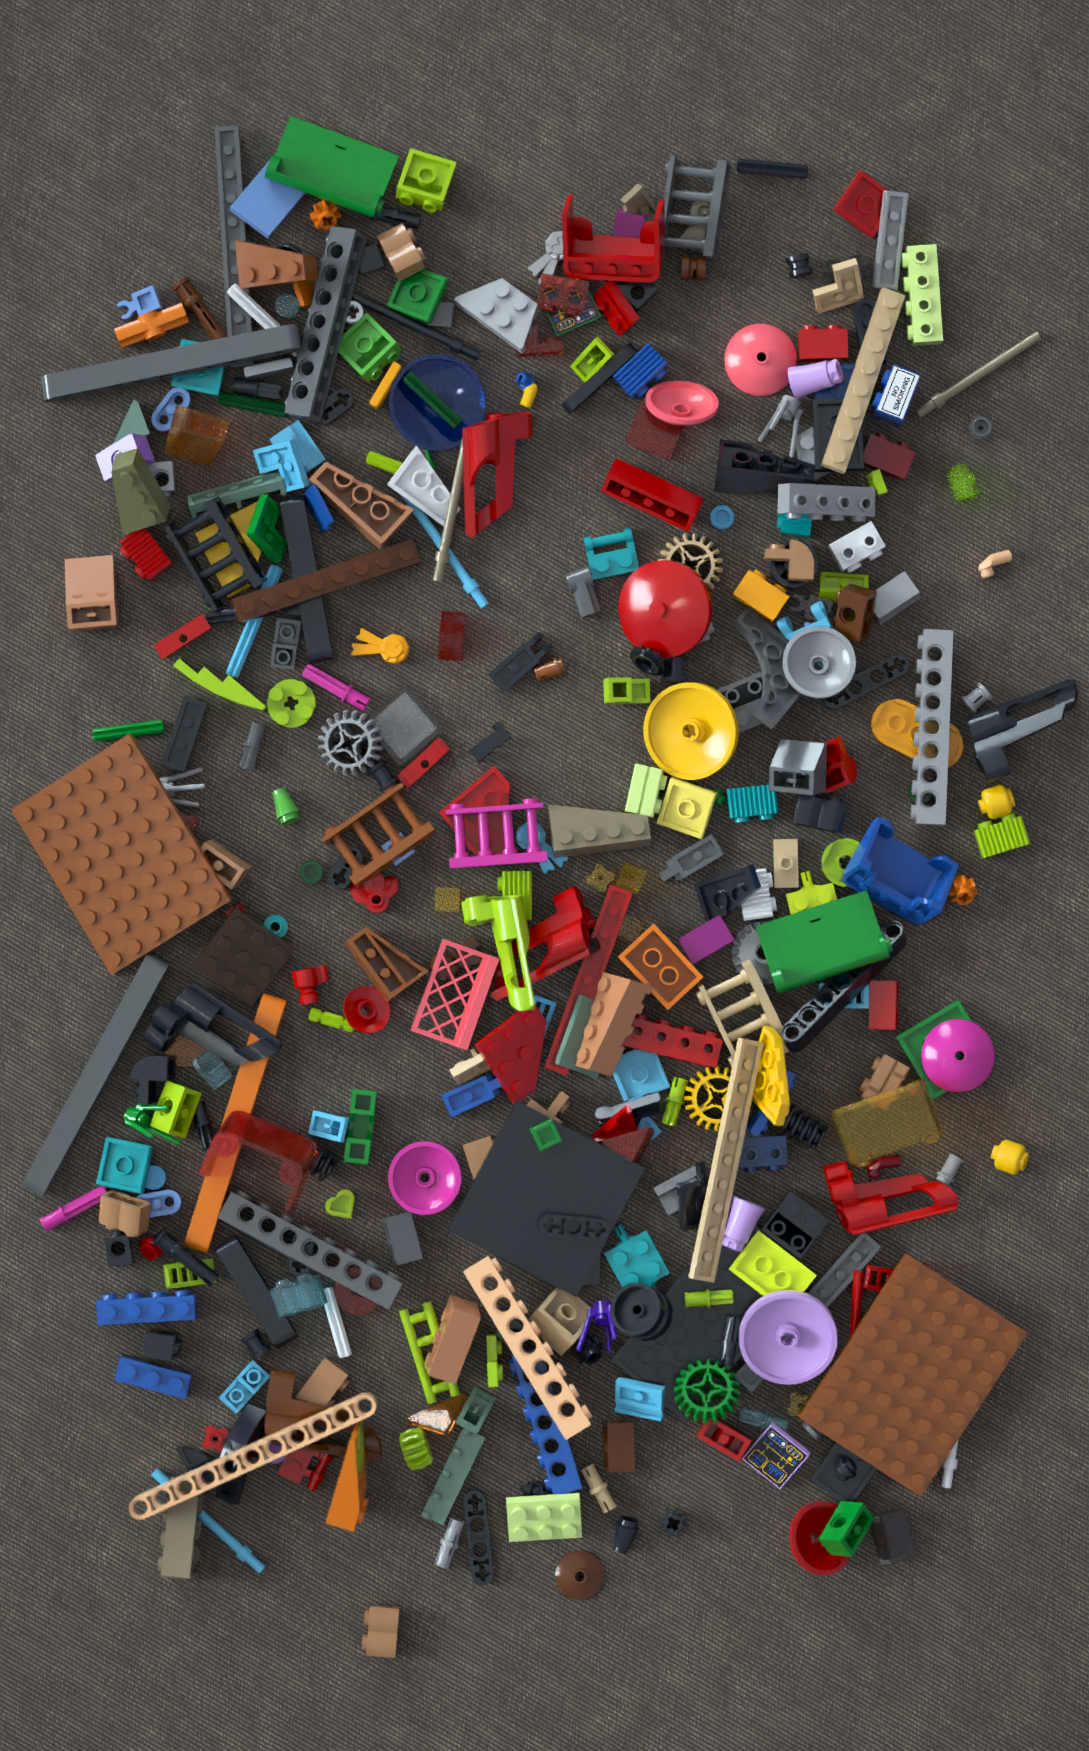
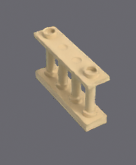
M750 959L741 963L743 970L739 971V975L708 990H705L702 983L697 984L700 991L696 992V995L702 1006L707 1005L731 1055L727 1057L731 1068L735 1056V1050L731 1042L737 1040L738 1037L741 1038L763 1026H772L782 1037L781 1030L783 1026ZM742 983L751 984L753 992L750 993V996L718 1012L715 1011L710 999ZM754 1004L756 1006L761 1005L764 1013L760 1015V1018L726 1033L721 1020ZM783 1041L784 1053L789 1052V1050L786 1048L785 1043Z

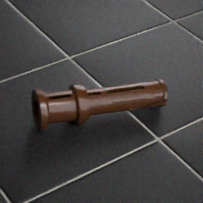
M189 276L172 286L173 292L176 291L183 300V306L188 310L191 309L212 340L228 337L202 302L203 295L195 290L190 283L191 279Z

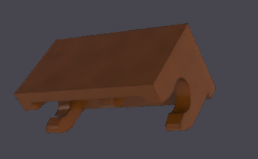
M602 1422L604 1471L608 1473L635 1472L634 1422Z

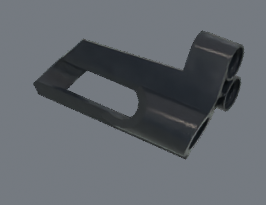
M1067 679L1022 698L1007 701L968 717L976 751L974 752L975 760L988 783L1005 777L1011 772L1002 751L1003 748L1062 721L1065 712L1074 708L1078 696L1074 680ZM1056 694L1055 707L1020 721L1012 720L1010 711Z

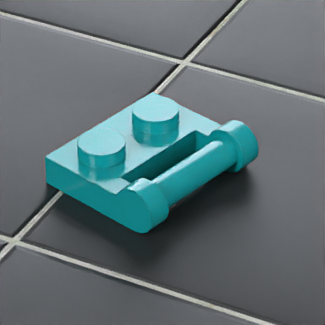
M631 528L623 529L624 532L591 538L590 536L583 538L593 581L632 573L639 568ZM626 541L627 548L594 555L593 548Z

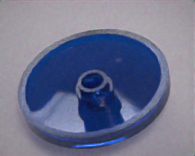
M430 354L411 361L398 373L390 389L389 411L395 428L407 442L413 446L417 445L418 448L426 451L443 452L461 446L462 428L482 422L485 415V391L478 375L468 364L453 356ZM414 372L462 417V422L458 427L452 428L404 383L403 379L408 373Z

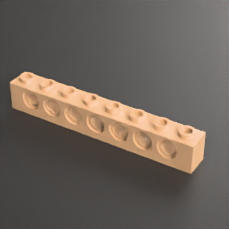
M488 1255L463 1272L562 1435L567 1440L590 1426L591 1422L589 1419L592 1415L585 1404L580 1406L576 1399L580 1395L574 1385L566 1383L563 1377L567 1374L560 1362L555 1364L552 1360L551 1355L554 1353L547 1341L541 1342L538 1337L541 1331L535 1321L529 1322L525 1316L528 1310L521 1299L516 1301L512 1293L515 1292V1289L510 1280H503L499 1273L503 1270L496 1258L491 1260ZM489 1276L495 1277L498 1281V1286L493 1290H488L484 1286V1280ZM505 1297L510 1300L511 1306L508 1310L501 1311L498 1309L496 1302L499 1298ZM518 1318L522 1320L524 1326L521 1331L514 1332L510 1329L509 1323L512 1319ZM531 1339L536 1343V1349L533 1352L527 1353L523 1350L522 1344L525 1340ZM541 1360L549 1364V1370L543 1374L535 1370V1364ZM554 1381L559 1382L562 1386L561 1392L556 1395L548 1391V1385ZM567 1402L572 1403L575 1407L574 1413L568 1416L564 1415L560 1410L561 1406Z

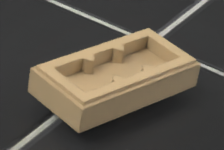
M773 839L774 888L799 887L798 839Z

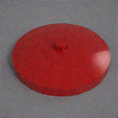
M673 560L654 561L639 567L626 580L619 597V619L624 633L634 646L640 647L644 645L646 648L651 647L653 651L659 652L658 655L664 658L680 656L694 649L705 637L712 619V600L705 582L692 568Z

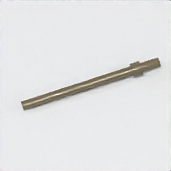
M1038 332L1031 334L942 393L937 392L930 397V401L915 410L916 414L921 418L936 408L938 410L946 405L945 402L1040 341V335Z
M463 438L439 551H436L434 559L437 562L433 580L439 582L443 580L446 563H449L450 559L448 551L464 479Z

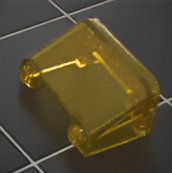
M925 1078L850 1103L848 1106L843 1105L830 1111L850 1164H856L857 1168L871 1164L870 1159L922 1141H925L926 1145L939 1141V1135L944 1133Z

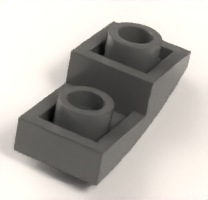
M277 617L270 667L295 669L301 629L300 619Z

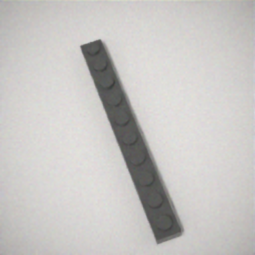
M238 125L214 127L228 337L252 332L251 315L227 293L233 284L239 286L235 240L246 241L245 222L229 210L230 206L243 192ZM243 289L250 296L249 289ZM254 361L231 365L230 368L254 366Z

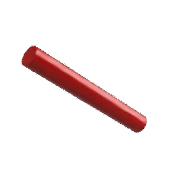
M854 1270L849 1338L860 1323L863 1285L862 1270Z

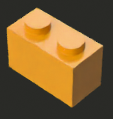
M748 570L732 594V597L772 623L789 598L786 595L787 590L777 583L773 586L765 581L767 577L758 570H754V572Z

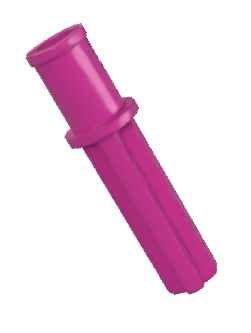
M308 664L302 675L305 678L340 697L342 702L347 701L362 712L367 708L368 705L366 704H369L371 698L353 689L352 685L344 684L312 664Z
M100 1186L63 1207L58 1206L59 1209L39 1218L46 1232L65 1221L69 1223V1219L99 1204L101 1194L108 1191L105 1186Z

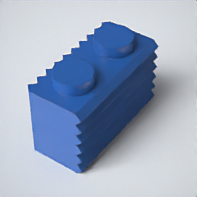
M647 343L613 375V380L632 400L636 396L640 399L650 390L648 385L654 379L658 382L667 374L665 369L668 367V363Z

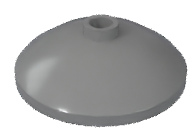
M816 626L804 629L792 637L785 648L782 665L787 681L797 692L810 698L822 699L832 697L848 686L855 672L856 657L852 645L844 635L832 628ZM820 663L823 665V668L816 670L814 665Z

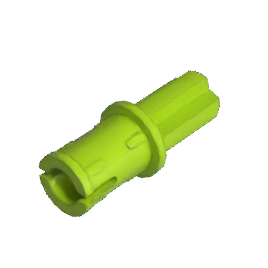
M673 1077L669 1096L665 1099L667 1100V1105L662 1119L663 1124L669 1126L676 1125L681 1105L685 1103L683 1098L688 1080Z
M706 1289L704 1292H685L686 1308L708 1306L710 1308L712 1305L732 1304L734 1301L732 1290L709 1291V1289Z

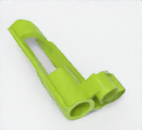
M512 894L490 897L483 895L465 899V901L461 902L465 924L476 926L491 922L511 1006L520 1011L534 1009L535 1003L526 959L529 947V931L522 895ZM515 938L517 939L525 988H519L511 946V942Z

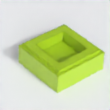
M880 469L872 471L867 475L869 486L875 487V498L883 496L888 492Z

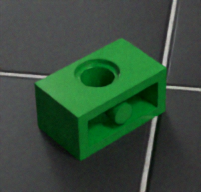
M841 1501L819 1540L830 1555L853 1557L875 1518L863 1503Z

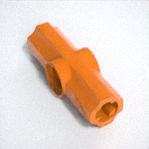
M180 303L159 312L156 310L139 316L138 320L118 326L114 330L123 349L144 340L152 341L158 339L168 331L189 324V320L183 304Z

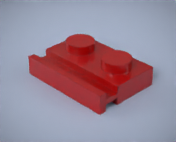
M615 281L606 282L593 295L597 308L602 311L609 321L610 327L616 331L619 337L625 334L640 319Z

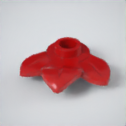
M381 872L359 888H356L353 883L350 884V892L353 899L357 903L365 904L367 909L375 914L384 912L389 906V899L398 891L396 876L384 879ZM375 898H381V902L379 904L373 903V900Z

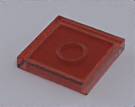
M643 397L625 443L670 461L684 426L669 424L655 417L648 410L646 398Z

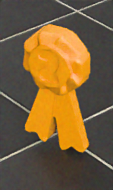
M363 628L360 629V634L356 638L368 644H352L354 649L351 653L352 656L381 654L383 659L391 664H399L407 659L410 650L408 642L400 635L391 634L382 640Z

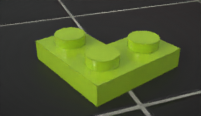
M487 1334L488 1387H498V1381H503V1364H498L497 1354H502V1341L497 1340L496 1334Z

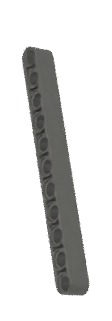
M288 324L51 373L42 376L41 383L45 402H57L173 378L174 374L176 376H183L294 353L302 348L298 326L296 324Z
M151 953L146 955L21 1186L41 1197H44L166 975L170 967L169 963Z

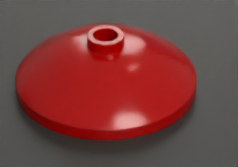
M826 1501L812 1502L802 1507L795 1515L790 1527V1546L796 1561L806 1571L815 1575L834 1574L840 1571L851 1558L848 1556L830 1555L819 1540L823 1530L838 1507Z

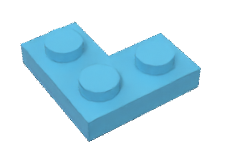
M295 439L253 450L260 474L279 469L286 492L310 485Z

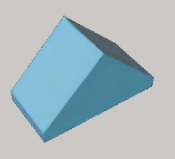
M313 1110L308 1134L344 1143L350 1118Z

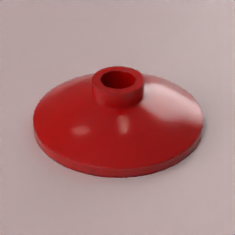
M360 986L352 990L345 998L343 1012L346 1021L353 1029L364 1034H372L380 1031L388 1023L390 1005L376 988ZM361 1008L367 1011V1016L361 1013Z

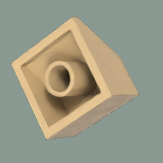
M555 1287L528 1320L529 1322L535 1321L541 1331L538 1336L545 1342L547 1341L549 1346L562 1356L581 1335L587 1318V1309L591 1307L578 1296L575 1297Z

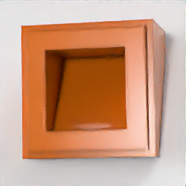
M312 283L294 284L293 288L301 309H308L315 292Z

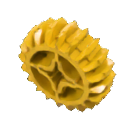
M719 1066L715 1068V1073H711L710 1068L706 1067V1076H703L698 1071L697 1076L700 1080L697 1082L694 1078L690 1079V1082L695 1084L694 1088L686 1086L685 1090L692 1092V1095L684 1096V1100H691L692 1104L685 1106V1109H694L695 1112L691 1113L689 1117L693 1119L698 1115L700 1117L696 1122L698 1126L704 1120L706 1121V1130H709L712 1123L714 1124V1130L719 1131L721 1118H709L703 1113L712 1107L719 1108L723 1113V1108L721 1105H717V1103L715 1105L711 1103L706 1106L713 1099L709 1088L713 1092L717 1091L718 1094L719 1092L724 1093L727 1091L728 1086L722 1090H717L711 1085L709 1079L722 1078L729 1082L730 1076L727 1075L729 1068L725 1067L722 1074L719 1073ZM701 1085H703L708 1093V1098L698 1107L697 1092ZM725 1093L721 1098L723 1106L725 1104L727 1093Z

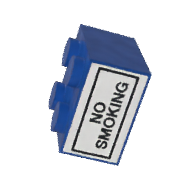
M893 365L891 370L886 369L879 385L883 387L882 393L877 392L871 409L875 410L873 417L900 427L921 375Z

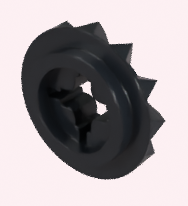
M644 645L640 647L635 646L630 652V658L634 665L646 674L659 676L664 673L667 667L664 657L659 656V652L653 651L651 647L646 648Z

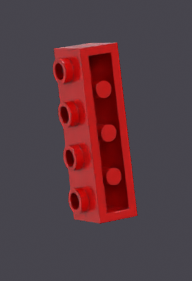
M617 458L613 462L600 491L689 532L704 498Z
M636 1014L631 1024L634 1027L631 1036H628L623 1041V1046L647 1053L652 1052L659 1056L715 1069L723 1039H718L717 1033L704 1031L702 1035L694 1033L695 1028L681 1025L680 1029L670 1027L671 1022L657 1019V1022L653 1023L647 1021V1016Z

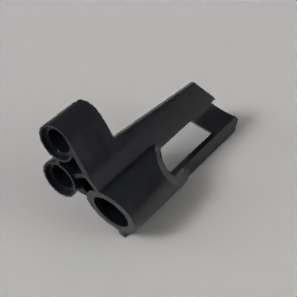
M193 982L170 1006L165 1003L160 1005L153 1015V1023L149 1026L143 1037L145 1041L164 1053L172 1045L178 1034H181L235 1066L248 1061L254 1062L266 1058L282 1048L279 1038L196 982ZM216 1015H225L260 1039L250 1045L239 1048L214 1031L210 1023Z

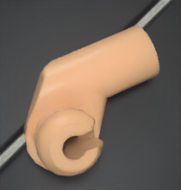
M1005 550L989 555L979 565L978 571H981V577L988 578L993 576L994 571L992 567L1012 561L1011 552Z

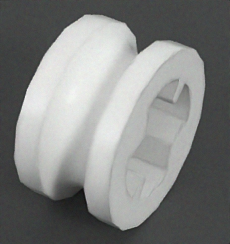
M351 301L350 307L354 306L355 310L358 308L359 312L356 313V318L351 319L350 315L347 317L346 322L349 324H355L363 316V308L358 302Z

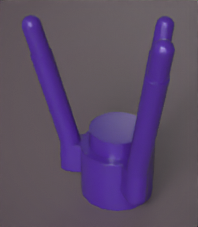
M604 1300L596 1301L593 1304V1308L587 1309V1318L578 1342L577 1351L582 1349L592 1319L596 1325L605 1326L607 1352L610 1353L612 1351L611 1335L613 1340L617 1339V1335L611 1318L610 1302Z

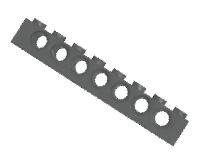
M331 226L330 232L326 237V248L324 256L320 261L318 281L314 285L315 292L312 303L309 306L307 324L303 330L302 349L297 354V364L291 378L289 396L285 401L284 413L296 419L321 423L367 239L366 235L356 229Z
M240 1190L238 1194L230 1193L217 1218L391 1311L404 1287V1284L400 1283V1276L390 1271L385 1275L378 1271L380 1266L368 1259L366 1263L357 1259L359 1254L345 1248L344 1252L335 1248L337 1243L325 1236L323 1240H320L314 1236L316 1231L305 1225L301 1229L294 1226V1219L284 1214H281L280 1217L272 1214L273 1208L260 1202L259 1206L250 1202L252 1197ZM247 1208H252L254 1211V1217L250 1221H244L242 1217L243 1211ZM269 1219L274 1220L276 1224L274 1231L266 1233L263 1228L264 1223ZM289 1231H295L297 1234V1240L293 1244L285 1242V1235ZM311 1242H315L318 1245V1252L313 1256H309L306 1252V1247ZM331 1254H337L340 1258V1262L336 1267H330L327 1263V1259ZM354 1265H358L361 1268V1275L356 1279H352L349 1276V1269ZM374 1277H380L383 1281L382 1287L376 1291L372 1290L370 1281Z

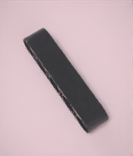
M235 1235L215 1248L216 1253L274 1346L279 1349L297 1338L298 1334L238 1237Z

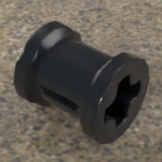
M385 760L367 772L378 783L381 792L399 780L385 766Z
M258 1328L240 1340L242 1343H245L251 1352L252 1360L257 1359L271 1349L270 1346H266L259 1335L260 1331Z

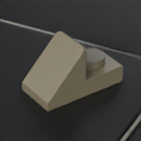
M637 183L620 199L624 204L623 209L626 210V213L644 215V223L654 221L657 206L645 189Z

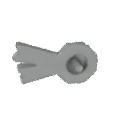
M562 231L551 233L545 241L546 254L528 267V270L533 272L535 278L542 273L538 284H545L547 288L551 286L558 262L563 260Z

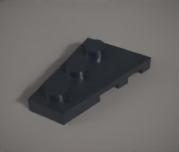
M751 864L695 883L694 887L705 920L708 922L717 916H721L723 920L759 890L761 884L755 866Z

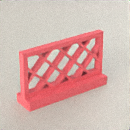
M442 939L410 1031L468 1050L499 958ZM446 945L455 948L460 958L447 963L443 956ZM460 950L467 952L468 954L462 956ZM471 955L482 957L479 967L470 971L464 959ZM442 960L444 965L439 967L440 962ZM461 961L467 973L454 979L449 966ZM446 968L452 981L439 986L435 979L438 971ZM476 973L475 979H473L471 974ZM469 976L472 983L471 990L461 994L456 982ZM434 982L436 988L431 990ZM453 984L459 996L446 1002L441 989ZM438 991L443 1004L431 1009L427 1002L430 994ZM469 995L467 1001L465 1002L463 997ZM461 999L464 1006L463 1013L453 1017L448 1005ZM425 1005H426V1008H427L428 1011L425 1012V1013H423L424 1008H425ZM445 1007L451 1019L438 1025L433 1012ZM430 1014L435 1027L427 1031L419 1029L418 1025L421 1018ZM461 1018L459 1024L457 1025L455 1020ZM453 1022L456 1029L453 1040L445 1038L440 1029ZM437 1030L439 1035H436L431 1032Z

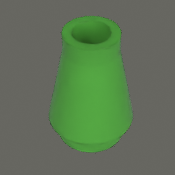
M286 788L273 791L277 821H280L283 826L298 821L300 819L298 815L300 811L287 793Z

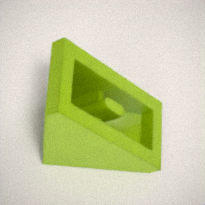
M597 336L570 367L586 382L614 357V353Z

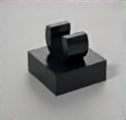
M682 657L664 658L667 667L661 675V683L682 682V679L688 678V675L682 674V666L688 665L687 661H682Z

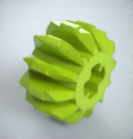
M418 1427L401 1433L399 1437L400 1446L409 1468L413 1471L430 1465L433 1458L425 1432Z

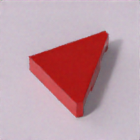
M630 1104L624 1106L592 1134L593 1140L601 1143L637 1133L638 1130Z

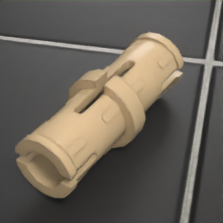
M594 1463L580 1470L591 1489L589 1491L590 1494H594L603 1514L617 1507L606 1488L608 1486L607 1483L602 1481Z

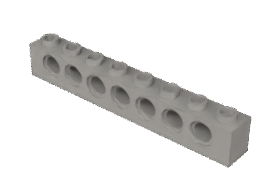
M924 629L922 635H918L917 649L922 650L921 659H917L916 673L921 674L920 683H916L915 697L920 698L919 708L915 707L914 721L919 722L918 732H914L913 745L918 746V754L913 756L912 769L917 771V778L912 780L911 793L916 795L915 805L911 804L910 817L915 819V825L945 826L953 630ZM930 649L940 651L941 659L939 661L930 660L928 657ZM929 673L939 675L940 683L934 686L928 683L927 675ZM935 697L939 701V707L935 710L929 709L926 705L927 698ZM926 722H935L938 725L937 733L929 734L925 730ZM932 745L936 748L937 756L935 758L925 756L924 748L926 746ZM929 769L935 772L936 780L934 782L928 783L924 780L923 773L925 770ZM923 795H933L935 798L934 806H925L922 802Z

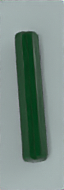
M410 372L403 379L404 383L452 428L459 426L462 422V417L414 372Z
M220 392L218 397V404L222 406L284 418L288 416V414L284 413V403L227 392Z

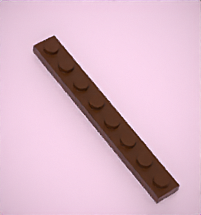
M414 539L234 598L231 600L238 623L418 564L421 562Z

